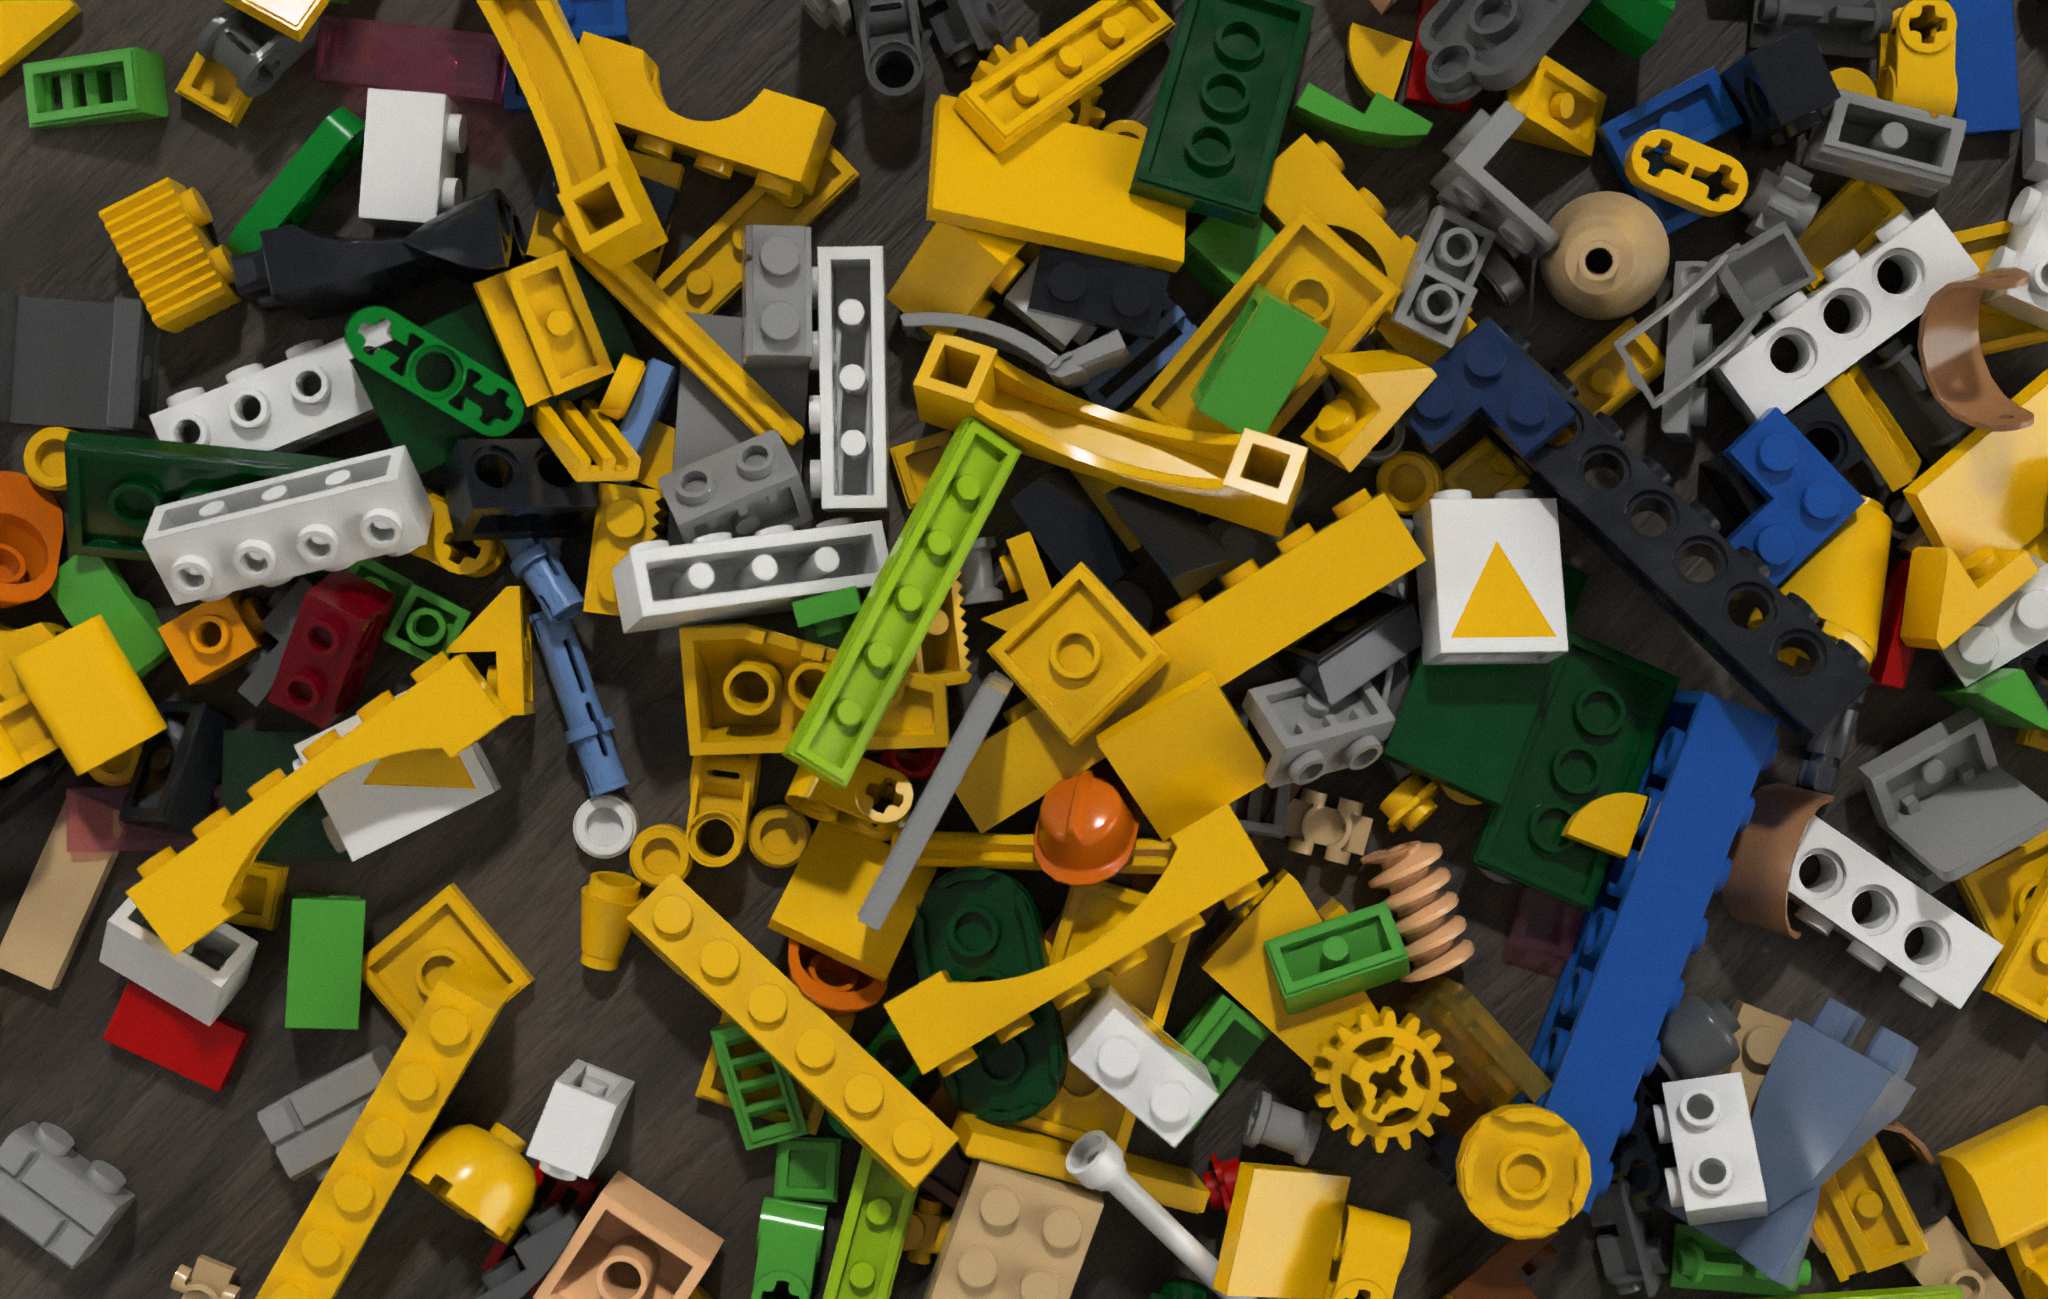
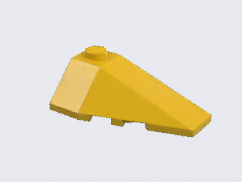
M746 623L681 626L679 628L690 756L783 753L838 649ZM908 669L866 750L948 747L950 744L946 680Z

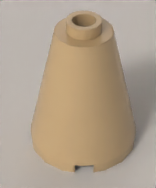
M1613 191L1589 193L1566 204L1548 224L1559 235L1560 240L1551 250L1539 256L1540 271L1550 294L1570 312L1595 320L1620 318L1644 306L1662 285L1669 266V241L1658 216L1642 201L1630 195ZM1604 248L1610 252L1613 263L1609 271L1597 274V272L1588 267L1586 257L1592 249Z

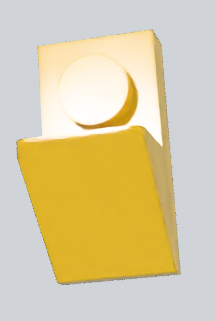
M1544 55L1521 82L1506 89L1503 103L1507 101L1526 117L1509 138L1578 156L1592 157L1597 138L1595 130L1600 126L1607 95L1547 55Z
M1394 349L1322 355L1319 358L1343 389L1320 411L1318 417L1300 437L1314 453L1351 473L1437 377V374L1431 367Z
M1030 531L1007 539L1005 543L1009 554L998 557L1011 593L1023 589L1027 601L981 618V621L1006 632L1052 589Z
M1917 546L1913 549L1910 560L1900 638L1906 647L1944 650L2039 572V569L2026 550L1985 547L1969 554L1960 562L1950 548Z
M506 586L445 651V653L496 651V664L488 666L487 683L512 716L536 713L533 626L528 620V617L532 615V590L527 586Z

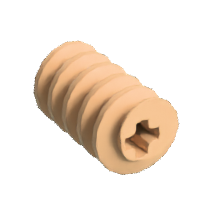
M1419 840L1400 843L1377 850L1360 859L1361 864H1378L1382 867L1383 871L1367 883L1369 888L1389 889L1391 895L1382 902H1387L1391 913H1397L1398 920L1395 921L1400 937H1405L1406 944L1404 947L1409 961H1413L1414 968L1410 970L1409 975L1399 979L1401 982L1422 981L1451 971L1465 962L1475 951L1474 944L1470 940L1454 939L1465 931L1467 923L1463 916L1447 915L1459 902L1457 894L1452 891L1438 890L1449 882L1451 878L1450 871L1445 867L1429 866L1443 854L1442 847L1438 843H1426Z

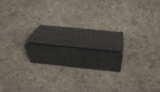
M1057 465L1008 500L1063 577L1080 562H1083L1106 587H1109L1139 565L1070 469Z
M1122 486L1104 494L1118 518L1182 601L1236 563L1195 510Z
M1376 591L1277 652L1279 661L1324 702L1333 705L1419 647L1423 642V636L1413 602Z
M159 701L157 709L168 728L145 740L118 820L126 824L177 835L195 836L192 829L205 819L236 726V721L230 715L207 702Z

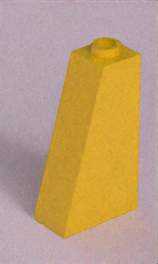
M1280 867L1262 887L1263 891L1255 895L1197 958V962L1207 974L1311 1068L1327 1066L1328 1060L1320 1053L1317 1046L1320 1042L1329 1043L1334 1046L1338 1043L1340 1038L1337 1036L1333 1025L1338 1021L1349 1030L1357 1027V1010L1363 1009L1372 1022L1379 1021V1014L1365 991L1296 1014H1287L1264 947V941L1321 923L1322 920L1298 881ZM1384 1037L1366 1041L1357 1047L1356 1050L1362 1052L1378 1047ZM1411 1068L1413 1077L1415 1078V1077H1416V1074L1414 1073L1413 1069ZM1390 1070L1385 1074L1374 1071L1370 1081L1377 1089L1382 1084L1392 1087L1396 1082V1077ZM1342 1073L1341 1088L1343 1097L1354 1106L1352 1100L1357 1092L1354 1080ZM1398 1110L1389 1112V1113L1386 1114V1116L1389 1117V1116L1393 1115L1395 1112H1397Z

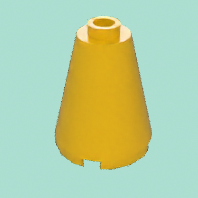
M1861 495L1865 502L1776 587L1785 596L1789 592H1793L1804 599L1819 617L1816 625L1834 642L1838 639H1843L1855 647L1868 662L1869 668L1865 671L1869 674L1877 654L1893 523L1884 513V507L1878 501ZM1756 606L1749 615L1748 629H1754L1763 624L1762 614ZM1784 648L1778 651L1777 655L1778 660L1791 666H1795L1798 656L1810 660L1806 653L1797 648Z

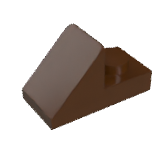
M1559 1226L1557 1227L1558 1231L1544 1238L1521 1240L1509 1238L1441 1298L1537 1299L1515 1272L1521 1268L1527 1276H1530L1557 1253L1550 1242L1563 1230Z

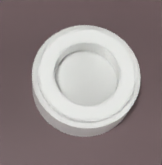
M603 794L587 800L580 806L573 821L574 837L580 848L587 854L601 859L614 858L626 852L638 836L640 829L639 817L633 805L625 798L615 794Z

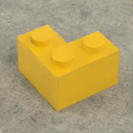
M936 222L886 298L903 313L941 312L988 319L996 308V305L988 300L993 291L996 290L1002 295L1020 275L1026 264L1030 266L1040 254L1042 244ZM921 327L933 338L937 330L957 336L963 330L944 327ZM965 330V331L968 332L971 336L976 333V332H972V331H967V330Z

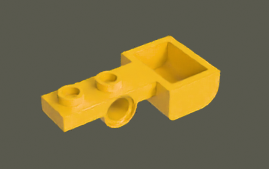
M102 614L90 618L8 661L25 691L0 703V779L58 748L62 750L76 776H79L168 728Z
M2041 1105L1936 1154L1971 1243L1996 1250L2005 1247L2025 1299H2048V1106Z

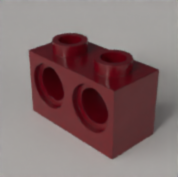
M344 569L331 572L309 589L304 595L267 701L326 730L358 700L397 595Z

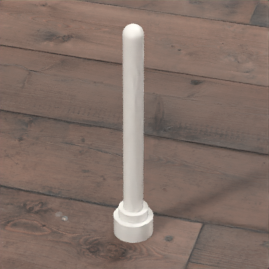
M1090 1131L1074 1143L1066 1158V1169L1085 1188L1097 1189L1098 1191L1108 1190L1221 1299H1258L1257 1297L1226 1296L1213 1288L1218 1260L1126 1172V1162L1123 1160L1122 1149L1104 1131Z

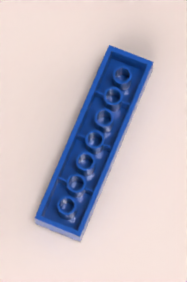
M1676 689L1637 794L1647 796L1648 798L1628 857L1618 858L1612 856L1592 911L1582 915L1510 1102V1105L1530 1103L1554 1111L1576 1130L1590 1155L1592 1183L1585 1204L1581 1211L1586 1213L1590 1212L1594 1199H1601L1609 1188L1614 1169L1613 1162L1609 1160L1618 1137L1624 1138L1632 1128L1637 1112V1103L1633 1100L1641 1077H1648L1656 1066L1661 1049V1043L1656 1038L1665 1015L1671 1016L1679 1006L1684 991V981L1680 979L1686 960L1689 954L1695 955L1703 944L1708 928V921L1703 916L1712 893L1718 894L1729 877L1731 859L1727 857L1735 833H1742L1752 817L1755 799L1750 794L1759 771L1763 773L1770 767L1778 749L1779 739L1774 735L1779 722L1777 719L1707 692Z

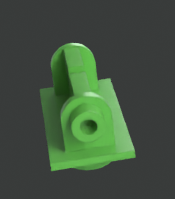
M1674 1223L1670 1287L1784 1296L1796 1295L1799 1285H1809L1811 1264L1808 1259L1803 1261L1794 1288H1788L1767 1277L1735 1251L1693 1226H1689L1686 1223Z

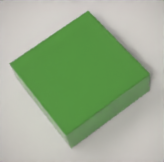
M808 1133L807 1135L778 1142L774 1198L838 1202L842 1136L817 1133L815 1136Z

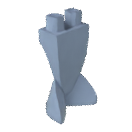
M1828 997L1816 1012L1809 1025L1797 1018L1794 1019L1777 1048L1757 1097L1751 1124L1769 1216L1691 1225L1735 1251L1767 1277L1792 1289L1797 1283L1812 1235L1821 1190L1820 1186L1881 1129L1899 1117L1916 1090V1087L1904 1079L1911 1069L1919 1047L1895 1032L1880 1026L1863 1055L1850 1049L1866 1018L1831 997ZM1666 1185L1655 1204L1688 1223L1684 1206L1671 1207Z

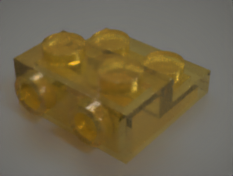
M1442 974L1435 976L1401 1006L1407 1014L1410 1012L1420 1019L1417 1035L1431 1028L1440 1035L1441 1040L1432 1051H1447L1452 1056L1453 1065L1456 1069L1449 1077L1457 1083V1087L1475 1105L1484 1098L1490 1104L1499 1108L1506 1105L1518 1093L1535 1102L1554 1085L1469 990L1456 981Z

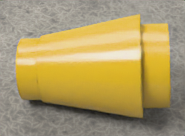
M597 871L591 874L589 885L581 888L582 953L580 962L584 966L603 971H611L618 968L620 957L632 932L627 917L644 901V897L639 894L641 882L638 879L618 872Z

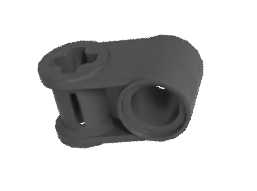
M852 0L859 47L863 49L866 76L873 100L881 108L889 112L902 113L913 109L921 101L925 93L926 82L920 39L923 37L918 1ZM892 65H903L913 72L911 80L900 88H889L879 81V77L882 71Z
M231 7L228 11L215 17L205 27L197 43V52L208 62L220 63L237 79V88L247 97L254 98L269 90L289 67L318 44L322 39L324 31L322 17L320 14L300 43L241 10Z

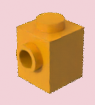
M233 591L220 600L203 602L157 628L189 685L210 684L249 662L265 645L272 643L275 646L268 631L260 625L268 616L266 609L256 597L250 596L248 598L244 591Z

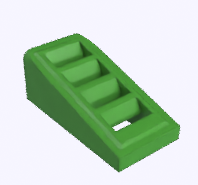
M131 47L22 64L29 128L40 130L165 118L169 114L164 62L162 56L158 53ZM106 73H110L113 95V102L111 103L108 101ZM79 75H84L87 106L83 107ZM53 77H60L63 110H56Z
M733 1021L714 1025L710 1031L746 1151L807 1135L809 1129L795 1079L764 1049L736 1056L733 1045L753 1039ZM772 1061L775 1072L746 1080L742 1079L740 1069ZM775 1085L780 1086L782 1096L749 1104L746 1093ZM787 1108L790 1120L756 1129L753 1117Z

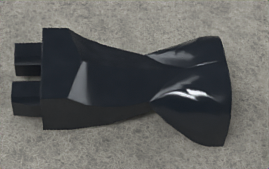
M499 189L488 190L446 210L420 226L410 235L367 238L326 235L291 224L260 231L262 249L231 256L236 288L239 295L246 299L257 297L261 309L267 313L291 308L309 321L339 316L384 303L431 280L442 272L474 287L473 283L532 261L526 255L528 243L520 218L511 201Z

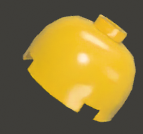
M498 1122L493 1125L490 1131L472 1124L454 1125L435 1134L417 1152L405 1171L407 1175L414 1178L413 1181L466 1220L470 1219L475 1223H482L486 1226L484 1232L508 1246L524 1226V1221L529 1217L535 1205L538 1188L535 1171L520 1154L527 1143Z

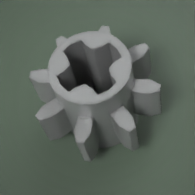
M1786 161L1782 167L1778 165L1774 172L1764 167L1760 168L1748 184L1747 194L1738 206V210L1748 215V218L1751 219L1745 232L1757 237L1785 220L1794 237L1798 239L1809 226L1821 201V196L1812 192V188L1809 187L1814 174L1789 161Z

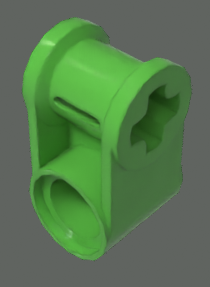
M764 1197L757 1234L756 1254L758 1256L751 1299H777L776 1294L770 1291H774L778 1281L789 1283V1293L794 1295L791 1299H811L817 1263L820 1262L828 1213L827 1205Z

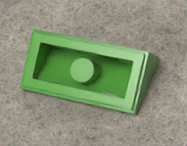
M1997 668L1967 687L1954 676L1932 690L1935 695L1961 709L1970 707L1981 715L1984 721L1993 726L2048 729V709L2024 670Z
M1386 901L1264 941V947L1288 1015L1404 978L1410 973L1409 957Z

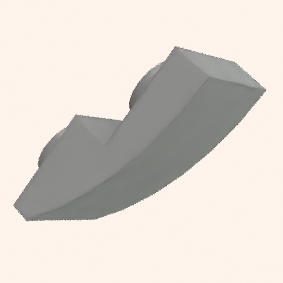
M1441 205L1433 208L1407 268L1400 288L1402 292L1397 297L1390 322L1447 350L1451 349L1478 291L1473 285L1497 233Z

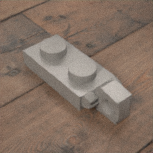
M1676 261L1673 297L1692 281L1709 261ZM1716 272L1690 297L1669 313L1663 391L1712 354V324H1702V320L1706 314L1705 310L1719 298L1718 275ZM1698 379L1662 404L1661 431L1670 442L1694 443L1695 426L1706 425L1708 389L1698 387Z

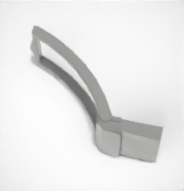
M1784 220L1743 245L1736 243L1724 253L1712 258L1703 270L1674 297L1637 326L1614 341L1615 348L1626 364L1627 378L1630 383L1644 393L1653 410L1678 394L1724 358L1751 332L1763 317L1762 313L1771 309L1772 304L1818 279L1817 274L1786 221ZM1716 272L1744 321L1710 356L1672 386L1654 397L1624 346L1673 311Z
M941 312L904 313L900 315L902 320L901 327L906 337H914L917 342L933 340V337L924 329L917 327L963 329L957 335L958 337L1018 356L1049 374L1056 386L1067 390L1090 383V378L1127 364L1132 359L1118 329L1059 356L1030 336L988 319ZM965 330H967V331H972V332H976V333L971 336V335H970L968 332H966Z

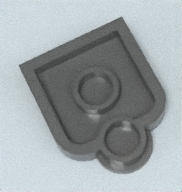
M1439 0L1424 17L1418 32L1419 41L1429 57L1426 63L1425 82L1430 94L1441 103L1457 104L1472 98L1481 89L1502 91L1515 86L1530 73L1591 0Z

